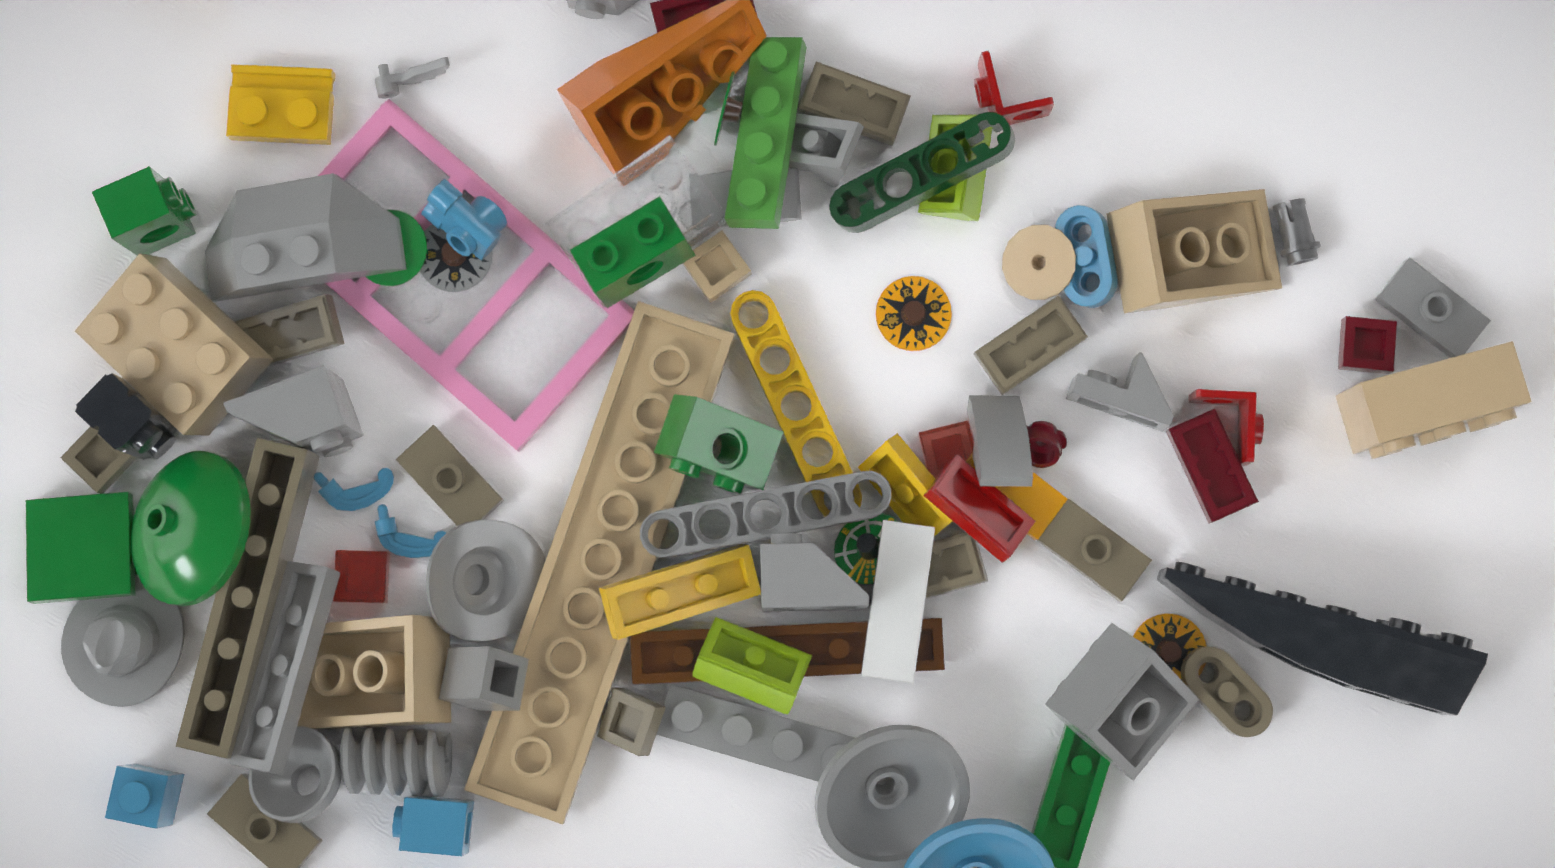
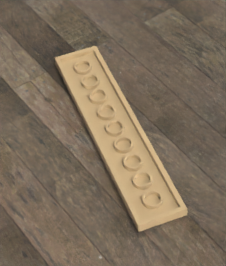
M640 301L637 302L512 653L529 659L520 710L491 712L464 788L465 791L562 825L565 823L630 636L620 640L612 638L599 588L654 570L658 557L651 555L643 547L640 540L641 525L651 513L676 507L686 475L669 469L671 459L654 453L674 394L695 396L712 403L735 338L734 333ZM669 520L654 522L648 531L650 543L658 549L662 547L670 524Z

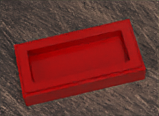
M958 454L947 463L923 495L1001 563L1012 556L1036 522L995 486H980L976 470Z

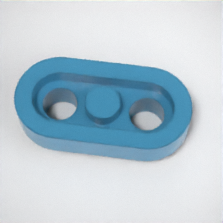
M1082 205L1070 207L1059 216L1055 224V228L1062 231L1071 241L1076 254V269L1070 284L1064 289V292L1077 305L1087 308L1101 307L1112 299L1118 285L1109 226L1105 217L1097 210ZM1089 224L1092 230L1091 236L1087 241L1080 242L1078 232L1082 226ZM1097 274L1100 278L1099 287L1095 291L1089 292L1086 287L1087 279L1091 275Z

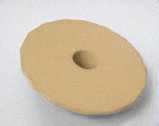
M1031 225L1019 230L1008 241L1002 258V270L1008 285L1017 294L1030 300H1046L1060 294L1070 284L1076 269V254L1071 241L1062 231L1049 225Z

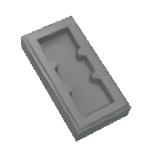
M1410 257L1402 263L1375 298L1377 302L1449 358L1465 354L1491 321Z

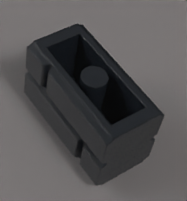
M113 373L105 374L76 404L75 412L91 428L98 430V434L112 448L143 460L151 459V457L158 459L176 441V437L173 434L177 429L124 378Z

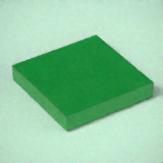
M116 492L25 500L27 602L41 604L136 596L135 565L131 552V530L134 518L133 494L130 492Z

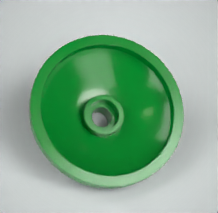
M207 451L184 453L170 461L152 478L139 500L131 530L133 562L144 588L161 602L177 606H191L205 601L219 591L228 581L242 557L250 528V498L240 471L227 458Z

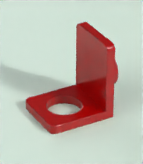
M989 50L981 52L978 60L980 78L974 79L975 93L980 108L988 107L989 112H996L1004 116L1010 125L1050 115L1054 106L1053 97L1003 107Z
M1196 389L1189 394V403L1239 406L1237 456L1242 466L1253 463L1255 459V444L1260 445L1262 443L1264 433L1263 415L1256 413L1257 392Z

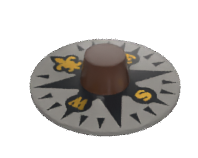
M432 224L424 231L427 240V256L420 272L427 282L443 291L460 292L474 287L483 280L490 269L493 251L482 261L473 253L469 256H463L450 246L446 239L447 233L443 229L438 230Z

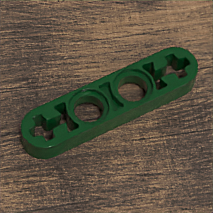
M996 112L978 114L840 186L830 198V214L835 222L848 232L860 233L867 231L1003 161L1014 148V131L1004 116ZM992 127L995 132L1003 130L997 136L999 144L996 147L990 149L986 143H981L971 148L976 158L969 161L967 152L959 143L960 140L966 138L972 147L984 139L982 132L984 129ZM946 148L956 151L958 163L951 172L938 174L932 170V158L939 150ZM906 172L911 175L913 181L910 191L899 198L889 196L886 190L889 178L895 173ZM873 185L875 186L876 193L885 203L884 206L879 208L873 199L859 207L861 216L853 219L849 214H843L849 209L847 202L849 199L855 197L862 203L873 198V194L868 190Z

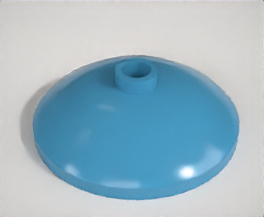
M992 818L964 820L938 830L926 838L913 851L904 868H1055L1046 847L1034 834L1012 822Z

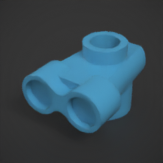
M443 179L427 198L428 204L422 210L421 215L438 230L443 229L447 233L446 239L457 253L463 256H469L473 253L482 261L496 247L502 235L500 232L507 225L506 217L493 201L484 196H477L469 204L457 188L446 179Z

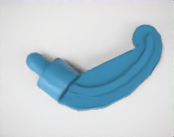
M382 468L378 472V481L343 490L334 478L329 482L321 472L314 474V480L321 487L318 491L319 494L329 505L343 511H355L369 507L390 491L394 481L392 470Z
M381 504L377 508L379 520L374 521L377 537L382 546L395 555L408 558L430 557L434 547L446 534L445 531H438L434 535V540L400 533L397 530L395 517H389L387 506Z

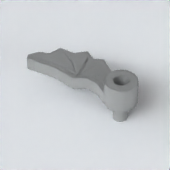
M448 57L411 67L407 71L395 74L389 73L388 64L378 65L380 76L375 78L378 98L386 99L399 95L398 85L422 83L446 73V69L450 66Z

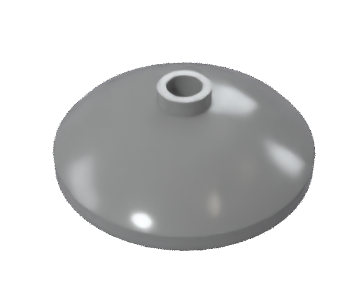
M913 725L879 727L851 740L829 761L817 785L814 806L815 817L828 846L848 863L860 868H904L910 855L926 838L948 825L963 821L970 798L969 777L957 751L946 739L937 733ZM889 777V780L882 785H876L877 782L881 779Z

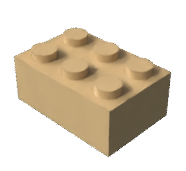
M142 253L138 254L75 330L93 350L183 435L209 436L228 414L224 402L243 396L273 361V358L167 258Z
M1513 341L1360 382L1335 396L1352 453L1357 454L1369 450L1371 459L1391 455L1403 449L1416 446L1415 437L1419 438L1420 444L1423 446L1467 432L1465 424H1468L1470 432L1499 425L1502 422L1517 418L1515 408L1532 402Z

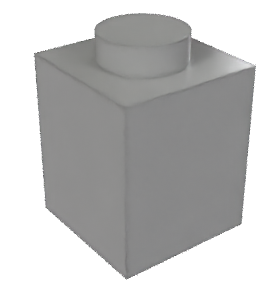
M490 646L449 648L439 699L477 711H519L529 659Z

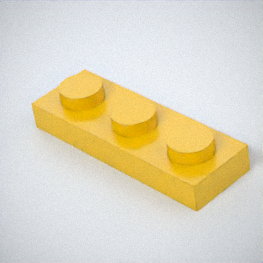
M739 544L599 588L611 636L616 640L761 595L757 573L748 544Z

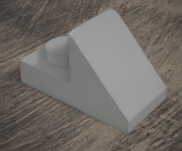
M797 114L788 168L812 171L831 187H837L846 173L864 126L855 121Z
M1139 352L1133 358L1123 388L1116 386L1117 378L1096 370H1088L1087 375L1078 373L1072 379L1066 397L1067 400L1161 432L1172 424L1174 415L1142 352Z

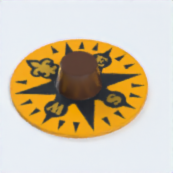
M908 276L892 282L884 289L877 302L876 322L881 334L889 343L902 350L922 351L931 348L945 336L951 323L952 311L946 293L935 282L924 277Z
M1177 614L1153 616L1144 621L1133 635L1134 638L1154 650L1180 679L1181 666L1185 657L1192 650L1207 646L1200 629L1189 619ZM1206 663L1200 666L1198 670L1199 676L1203 672Z

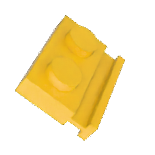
M231 64L233 76L232 86H230L226 130V136L231 141L331 145L334 106L333 83L336 77L332 69Z

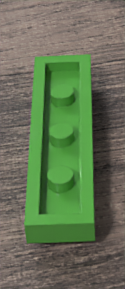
M766 37L751 55L724 218L729 228L779 229L807 50L803 37Z

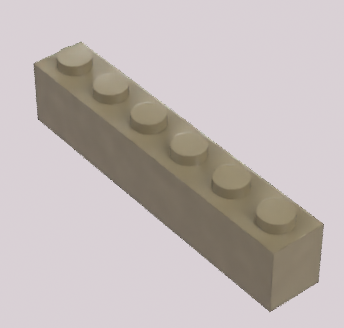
M261 438L256 439L245 480L251 508L248 539L235 571L215 594L175 747L225 759L232 757L287 562H293L314 482V474L316 473L320 458L319 455L307 449Z

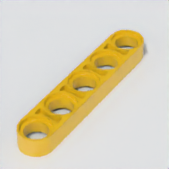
M750 290L743 292L736 297L732 304L730 313L732 324L781 431L784 432V438L804 481L809 482L853 473L774 302L762 291ZM757 301L767 308L768 319L761 327L748 328L739 320V311L747 302ZM770 347H780L789 355V366L780 374H769L761 367L760 357ZM794 392L804 394L811 403V411L808 416L798 421L787 418L781 409L783 399L788 394ZM811 439H823L831 446L832 458L826 465L814 467L809 465L803 458V447ZM857 484L853 489L854 502L861 507L862 493L859 484ZM820 490L810 491L818 511L825 518L830 513L824 502L825 492Z

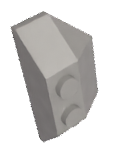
M334 173L237 190L205 250L211 300L215 302L406 270L400 219Z

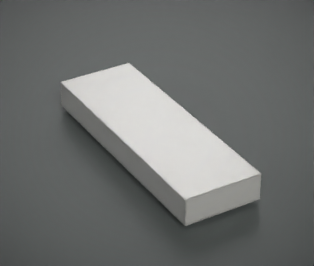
M887 520L882 522L861 676L914 684L935 527Z

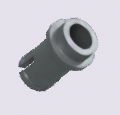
M1305 198L1290 200L1295 219L1294 222H1291L1288 206L1285 202L1272 207L1284 246V250L1280 251V256L1287 258L1288 266L1310 262L1319 258L1317 249L1321 247L1320 241H1315L1305 206Z

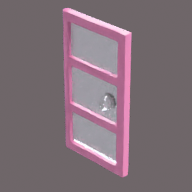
M388 99L380 105V108L318 176L332 173L337 174L385 210H399L409 214L417 220L423 231L432 225L421 215L422 210L428 204L427 198L432 190L443 179H446L463 194L462 197L469 204L477 196H484L493 201L504 213L507 225L500 232L502 235L496 247L492 250V263L488 273L481 282L465 291L448 292L440 290L427 282L420 271L413 279L398 286H382L370 281L366 277L325 284L519 452L629 327L634 309L623 300L607 309L595 295L577 262L568 252L394 102Z

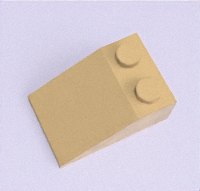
M1265 189L1142 200L1106 213L1124 314L1166 309L1282 289Z
M420 615L326 623L297 726L311 729H338L345 727L362 728L451 723V703L439 699L448 649L450 648V634L441 629L433 617Z

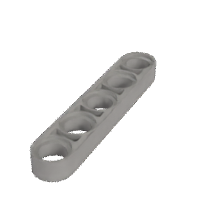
M861 471L659 510L651 513L643 521L640 528V540L643 547L651 555L658 558H671L769 539L771 534L800 533L872 519L879 516L889 506L891 488L888 481L881 474L874 471ZM864 480L875 482L882 491L880 505L872 510L860 508L853 499L854 487ZM812 490L825 492L832 502L830 513L820 520L809 518L802 509L803 497ZM770 500L779 507L781 519L774 528L760 529L752 522L750 511L757 502ZM720 510L728 516L730 528L724 537L709 539L701 533L699 521L707 511ZM669 520L677 526L679 537L671 548L658 549L650 543L648 531L654 522Z

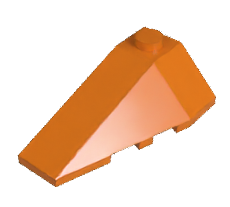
M726 0L597 61L556 90L580 131L618 182L625 188L668 157L676 147L672 143L673 140L691 119L696 122L706 110L702 106L720 83L729 82L732 71H735V74L767 35L750 0Z

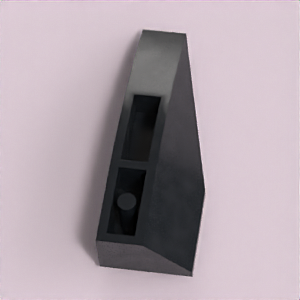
M1176 562L1174 569L1167 567L1158 572L1157 581L1200 614L1247 644L1282 662L1342 687L1436 714L1458 715L1487 662L1488 653L1472 649V639L1446 632H1441L1440 636L1428 633L1426 636L1421 635L1422 626L1411 621L1390 617L1389 621L1376 619V622L1356 617L1357 612L1333 605H1326L1325 608L1306 604L1307 598L1297 594L1276 590L1275 595L1256 591V584L1244 579L1226 576L1225 581L1222 582L1206 578V569L1183 562Z

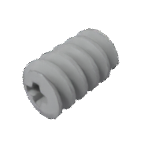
M345 727L341 739L339 768L342 773L341 780L342 782L345 781L346 788L350 794H359L366 782L370 794L380 795L387 782L391 795L401 796L408 782L413 796H422L429 783L433 796L443 797L448 788L452 772L451 733H449L444 746L438 745L435 731H428L424 744L418 745L414 730H408L403 743L397 744L393 729H387L382 743H376L373 729L366 728L361 742L356 743L352 728Z

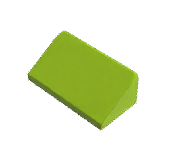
M932 115L929 140L976 115ZM992 127L984 129L982 131L984 139L972 147L966 138L959 141L967 152L969 161L976 158L971 148L981 143H986L990 148ZM946 148L939 150L932 158V170L938 174L951 172L958 163L957 152ZM987 169L919 203L918 213L964 221H979Z
M715 617L697 658L693 677L783 714H789L812 655Z

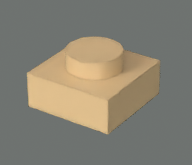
M723 230L693 250L696 256L682 263L709 303L752 275L750 268Z

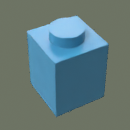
M139 764L117 765L105 818L155 829L172 826L185 774Z
M413 795L404 797V805L396 806L392 824L393 837L400 838L399 851L461 857L468 854L474 801Z

